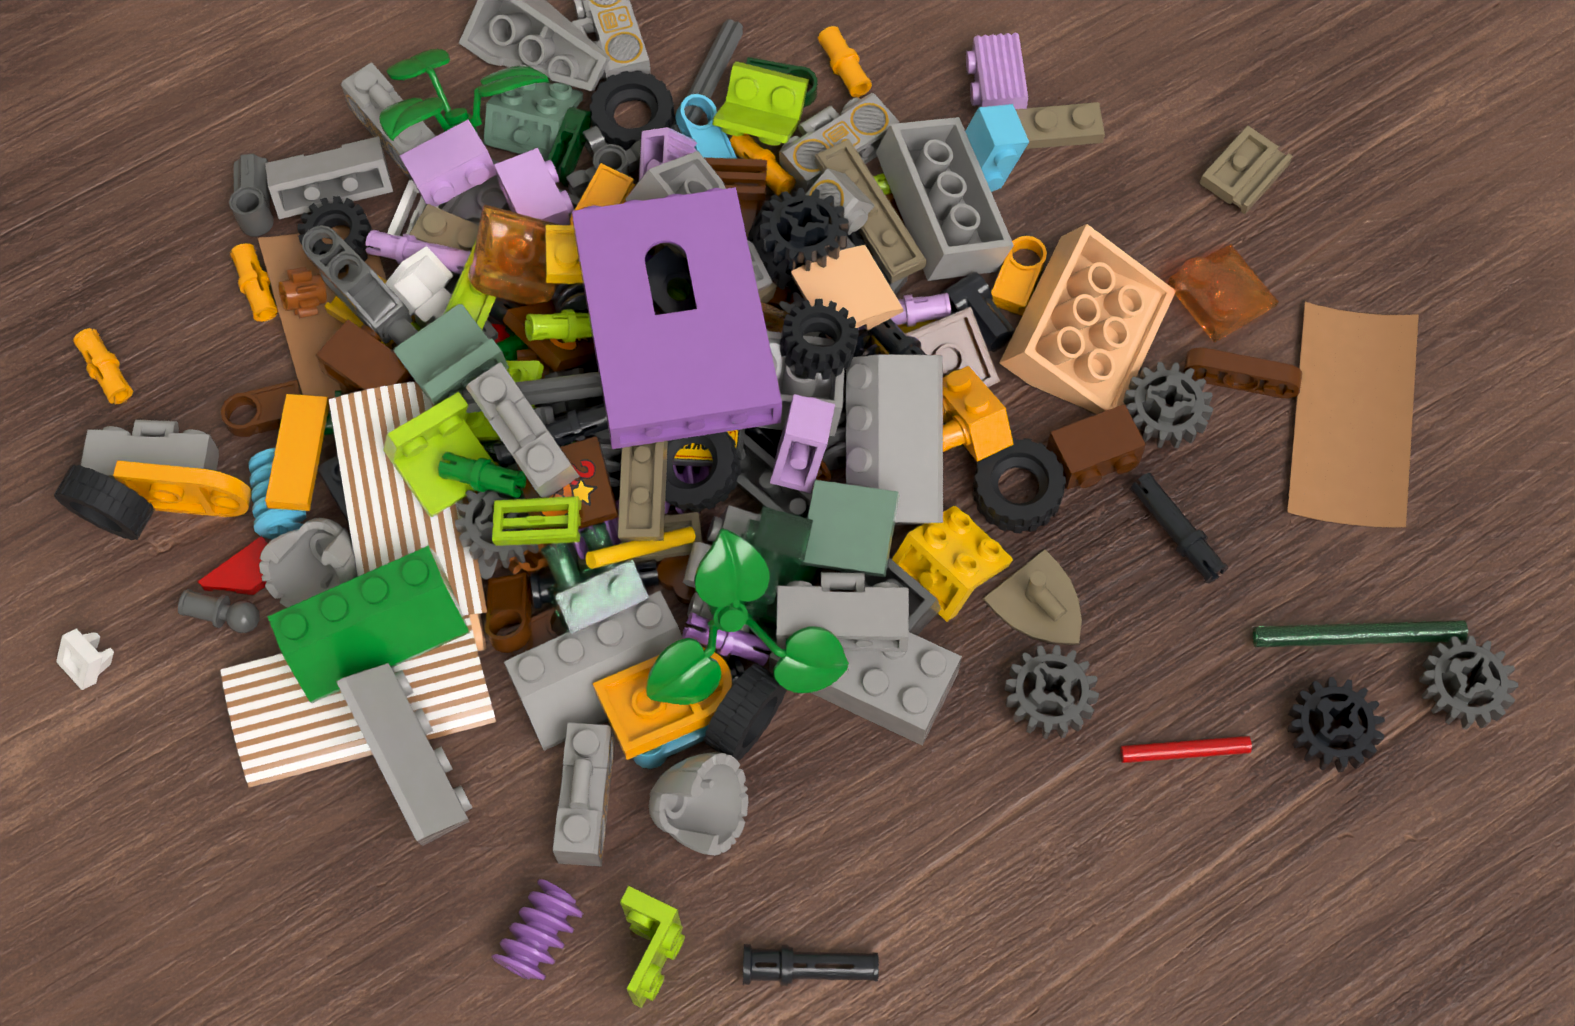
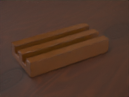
M703 157L723 181L726 189L736 187L738 200L765 201L767 160ZM735 183L758 184V186H732V185H735Z

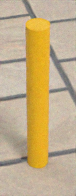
M688 526L665 532L664 541H629L587 552L585 560L587 566L594 569L693 543L696 535L694 529Z

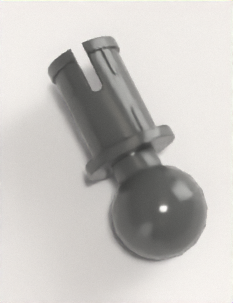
M187 589L181 594L178 603V613L180 615L210 621L216 628H221L226 621L230 629L237 633L253 631L260 620L259 610L255 604L249 601H237L230 605V598L227 595H221L218 598Z

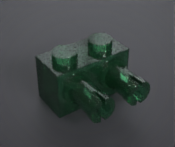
M764 506L756 520H748L744 534L741 533L740 536L758 550L764 558L770 574L769 584L765 593L757 600L743 601L748 613L752 616H765L768 604H772L775 600L778 585L787 586L803 563L813 520Z
M605 522L592 525L593 529L586 527L580 531V535L583 537L589 552L614 546ZM554 543L558 556L554 547H551L550 544L541 549V553L544 555L556 582L554 585L546 588L562 627L571 634L649 598L633 559L594 569L589 568L579 573L567 545L568 543Z

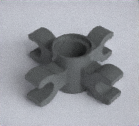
M597 126L584 131L583 136L587 140L584 144L593 158L594 166L585 171L578 170L569 174L566 177L570 184L568 190L571 195L581 199L600 163L610 168H617L616 171L630 177L631 172L640 168L641 140L625 151L618 145H607Z

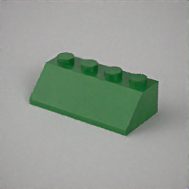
M429 545L268 616L282 655L310 703L341 691L337 681L344 677L389 663L391 668L470 633L440 559Z

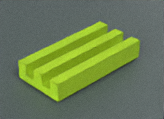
M578 496L494 500L492 542L496 546L580 542L578 526H581L579 510H581L582 501ZM568 510V515L503 518L504 513ZM566 526H568L567 529L503 531V529H524V528H545V527H566Z

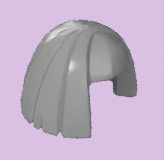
M314 518L305 522L300 529L292 530L276 537L266 545L260 556L262 560L259 563L260 573L263 574L261 578L262 581H267L265 587L275 599L281 598L280 603L287 608L357 577L352 539L346 528H342L338 523L327 518Z
M714 752L686 758L670 767L661 775L650 792L649 813L654 824L694 851L713 856L721 855V852L725 853L731 848V845L736 843L735 838L740 837L745 825L742 817L747 816L748 795L745 793L748 788L744 785L746 778L743 769H739V762L731 755Z

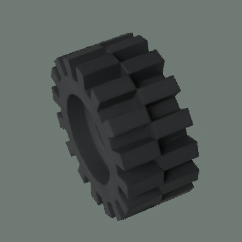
M333 196V203L330 204L327 197L320 199L323 206L319 208L314 203L310 205L309 209L312 214L309 215L304 212L300 217L303 224L298 223L297 230L300 234L298 237L301 245L306 232L315 226L323 225L330 228L348 226L350 234L344 241L365 262L368 258L365 251L366 248H373L372 246H365L366 238L372 227L362 207L359 204L355 206L353 200L346 198L343 204L340 196ZM319 239L313 245V253L317 255L326 254L330 251L333 244H325L322 239ZM345 266L340 269L339 273L346 272Z
M815 299L814 306H811L809 300L801 303V308H798L796 305L791 308L790 315L787 314L784 319L780 340L781 357L786 356L785 364L788 367L796 364L795 373L800 376L804 370L809 371L808 379L815 380L816 373H821L822 380L830 379L831 371L837 377L842 374L843 367L848 369L854 357L859 332L858 328H855V318L852 316L847 319L849 311L846 308L842 307L838 312L836 311L837 303L830 301L829 306L826 307L823 306V299ZM810 332H820L831 337L835 343L827 347H818L808 343L803 336Z

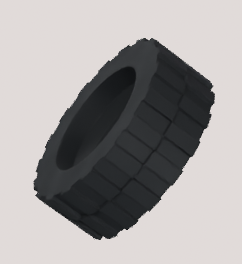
M624 71L621 74L608 77V80L604 83L601 82L597 86V91L593 92L591 97L590 115L592 127H598L607 145H618L625 151L641 140L642 131L666 127L671 128L675 120L672 94L670 90L666 89V84L662 80H657L654 75L643 74L642 71ZM627 101H642L649 106L651 118L642 127L623 128L614 119L615 109L619 104Z
M727 432L668 441L665 501L684 511L690 509L693 512H701V509L716 507L717 503L720 501L724 502L729 497L728 494L738 484L736 482L738 475H741V467L739 466L741 455L735 447L737 444ZM697 443L705 446L710 451L713 459L712 469L709 475L698 483L682 482L677 478L673 470L674 457L683 446Z
M1012 438L1014 445L978 461L973 482V500L977 503L979 513L986 517L988 523L998 526V529L1005 532L1010 530L1014 531V533H1022V531L1032 532L1037 530V527L1045 526L1049 523L1050 518L1058 512L1066 484V478L1063 477L1064 468L1062 463L1057 461L1056 454L1053 451L1047 450L1046 446L1039 442L1037 444L1032 442V439L1024 438V440ZM1012 468L1027 469L1037 478L1039 491L1029 502H1010L1003 497L999 490L998 482L1001 475Z
M72 465L54 493L55 499L61 505L80 518L112 534L130 540H138L155 510L152 504L134 490L103 473L81 465Z
M758 663L753 664L737 679L719 704L706 729L705 743L719 753L731 755L737 761L742 759L770 724L782 703L787 689L783 688L775 680L773 673Z

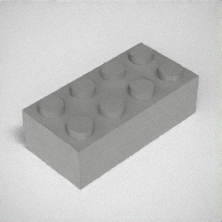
M960 118L890 124L876 154L904 224L927 260L926 267L923 268L927 280L968 276L973 272L978 274L997 272L1014 244Z
M909 632L907 652L844 651L849 662L845 673L832 685L822 690L811 692L824 700L923 746L958 675L962 656ZM773 652L769 656L771 673H773L776 663L781 659V657L776 656Z

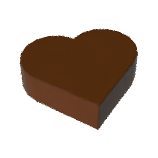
M690 555L664 558L657 566L660 585L667 590L674 591L676 598L680 602L689 605L693 594L697 593L694 587L683 583Z

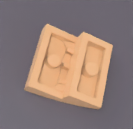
M866 245L841 250L837 260L827 256V264L824 268L817 262L811 263L810 271H806L804 265L791 271L793 280L804 299L809 300L811 306H814L815 299H823V306L826 307L829 306L830 301L837 303L836 311L839 312L844 307L849 311L847 319L852 316L855 318V328L865 325L867 330H870L904 312L903 307Z

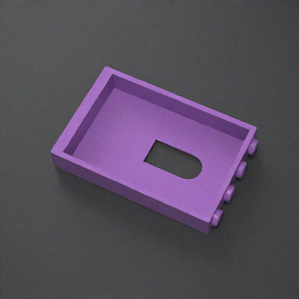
M736 187L728 189L712 188L705 192L686 195L671 194L664 198L644 201L629 200L623 204L602 207L593 205L581 210L572 211L576 247L612 449L781 423L782 400ZM660 243H672L684 251L697 309L655 315L645 265V256L650 248Z

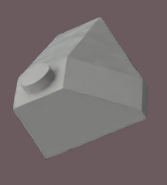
M699 151L648 169L625 200L644 201L664 198L671 194L686 195L705 192L712 188L726 189V187ZM747 240L759 292L768 288L773 282L754 244ZM669 243L686 256L684 251L679 246Z

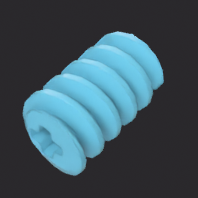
M276 448L266 449L251 457L248 463L251 473L250 485L253 488L251 492L252 502L254 503L252 512L256 518L254 530L259 536L272 540L286 532L300 529L303 524L299 522L307 518L306 511L267 508L265 499Z

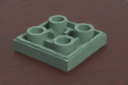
M815 480L800 563L812 567L885 577L900 497L899 492Z

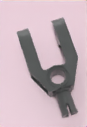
M320 225L306 232L302 240V249L309 260L320 270L321 277L326 285L364 325L374 330L385 344L393 340L397 345H400L418 332L410 324L413 322V319L405 304L333 229ZM329 238L333 240L332 248L326 254L317 255L313 253V245L319 239ZM348 265V274L339 280L338 273L340 269Z

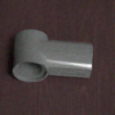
M255 154L241 155L240 159L234 162V192L230 197L229 204L242 232L248 236L258 237L270 231L274 223L273 214L270 210V191L265 163H268V160Z

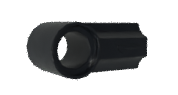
M977 272L971 273L940 292V294L948 293L950 314L971 307L988 352L999 350L1012 338L1015 329L994 304L988 284Z

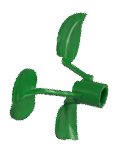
M431 49L393 64L387 69V74L393 80H405L426 72L431 79L438 98H427L425 100L410 98L394 103L381 111L379 120L383 131L392 141L408 127L432 116H435L444 132L468 119L477 132L476 126L482 125L480 118L481 97L501 94L534 83H549V80L545 74L531 67H508L489 74L480 80L482 86L474 90L473 115L468 114L466 108L451 110L434 71V68L448 64L450 57L445 50ZM443 109H444V112H445V115H444L445 118L443 117V115H442V113H441V111H442Z
M722 528L713 545L700 561L694 578L695 589L699 597L707 603L713 618L707 623L709 628L708 645L703 650L697 640L685 638L665 648L649 672L646 682V694L651 700L678 705L695 704L708 698L716 690L721 679L720 665L715 659L710 657L716 649L717 631L720 629L726 632H736L744 624L748 625L776 656L781 657L773 669L775 680L789 691L811 693L822 690L832 685L845 673L849 662L840 641L827 629L817 626L800 629L788 638L785 650L780 648L753 620L752 615L748 613L743 601L757 600L765 593L770 580L768 566L752 544L736 533Z

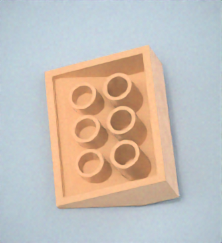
M1085 224L1061 236L999 363L1029 385L1093 413L1099 414L1123 405L1126 390H1130V381L1133 376L1137 377L1176 290L1091 226Z

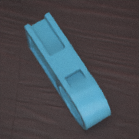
M701 94L687 96L677 109L675 116L681 133L697 142L694 148L703 157L737 159L727 134L721 130L722 127L712 124L713 118L717 113L716 106L712 100ZM691 105L701 108L707 115L708 124L701 126L693 124L685 116L684 108Z

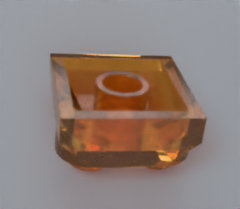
M484 204L480 217L474 259L468 272L469 280L473 287L481 293L527 305L549 302L554 294L555 283H546L545 230L546 225L559 224Z
M1232 244L1204 258L1194 257L1187 260L1182 265L1181 270L1170 276L1168 285L1176 290L1175 295L1214 343L1276 307L1279 303Z

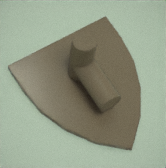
M1043 550L983 598L995 614L1010 627L1030 638L1052 644L1079 645L1082 623L1079 599L1070 578L1046 550Z

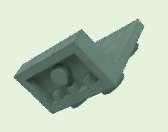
M540 82L493 95L486 103L483 144L518 154L538 148L543 159L547 161L569 107L576 108L582 102L583 92L574 90L570 85L563 83L551 84Z
M458 304L394 349L399 360L433 406L457 392H460L462 395V391L466 389L468 383L499 362L506 369L509 368L501 349L492 338L490 340L487 338L462 304Z

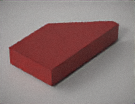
M260 536L198 581L204 591L224 590L236 591L237 594L255 595L265 588L267 582L262 581L261 577L263 574L260 573L259 563L262 561L260 559L261 553L268 543Z

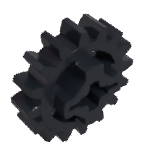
M798 188L797 196L794 197L787 191L782 192L781 203L772 199L769 201L770 211L762 212L760 238L764 240V250L766 253L774 251V262L776 263L784 259L789 260V269L791 270L796 267L797 263H803L805 270L810 271L811 263L817 262L824 268L827 264V256L837 260L840 248H846L849 221L844 218L843 206L834 207V197L832 195L822 200L820 199V190L815 189L811 196L805 195L803 188Z
M1329 677L1324 688L1316 680L1308 688L1309 693L1302 690L1295 699L1298 704H1293L1288 715L1296 720L1291 721L1287 730L1291 733H1298L1299 737L1292 745L1294 748L1305 746L1308 750L1304 757L1306 762L1316 756L1320 759L1319 765L1321 770H1325L1330 762L1335 763L1339 773L1346 769L1348 761L1357 769L1364 763L1363 757L1371 759L1377 752L1374 745L1380 744L1384 739V734L1375 729L1380 728L1384 724L1385 717L1374 716L1373 712L1380 704L1378 701L1366 702L1364 698L1368 690L1365 687L1356 693L1352 691V680L1347 679L1342 687H1337L1335 678ZM1343 715L1345 718L1340 723L1341 726L1338 729H1334L1331 734H1328L1327 731L1332 726L1331 723L1334 720L1337 721ZM1358 715L1361 719L1362 725L1359 724ZM1309 723L1313 725L1314 735L1310 729ZM1331 747H1340L1343 750L1332 749Z

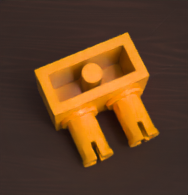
M969 366L953 371L943 377V423L945 422L943 425V452L963 444L978 462L1014 445L1006 407Z

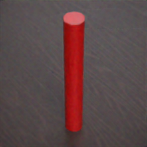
M1249 736L1126 745L1120 746V757L1122 763L1245 754L1251 753L1252 744Z

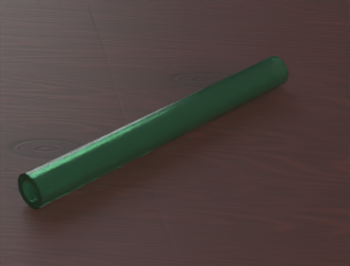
M1465 620L1254 626L1252 631L1255 648L1448 642L1455 636L1459 641H1465L1468 638V626Z

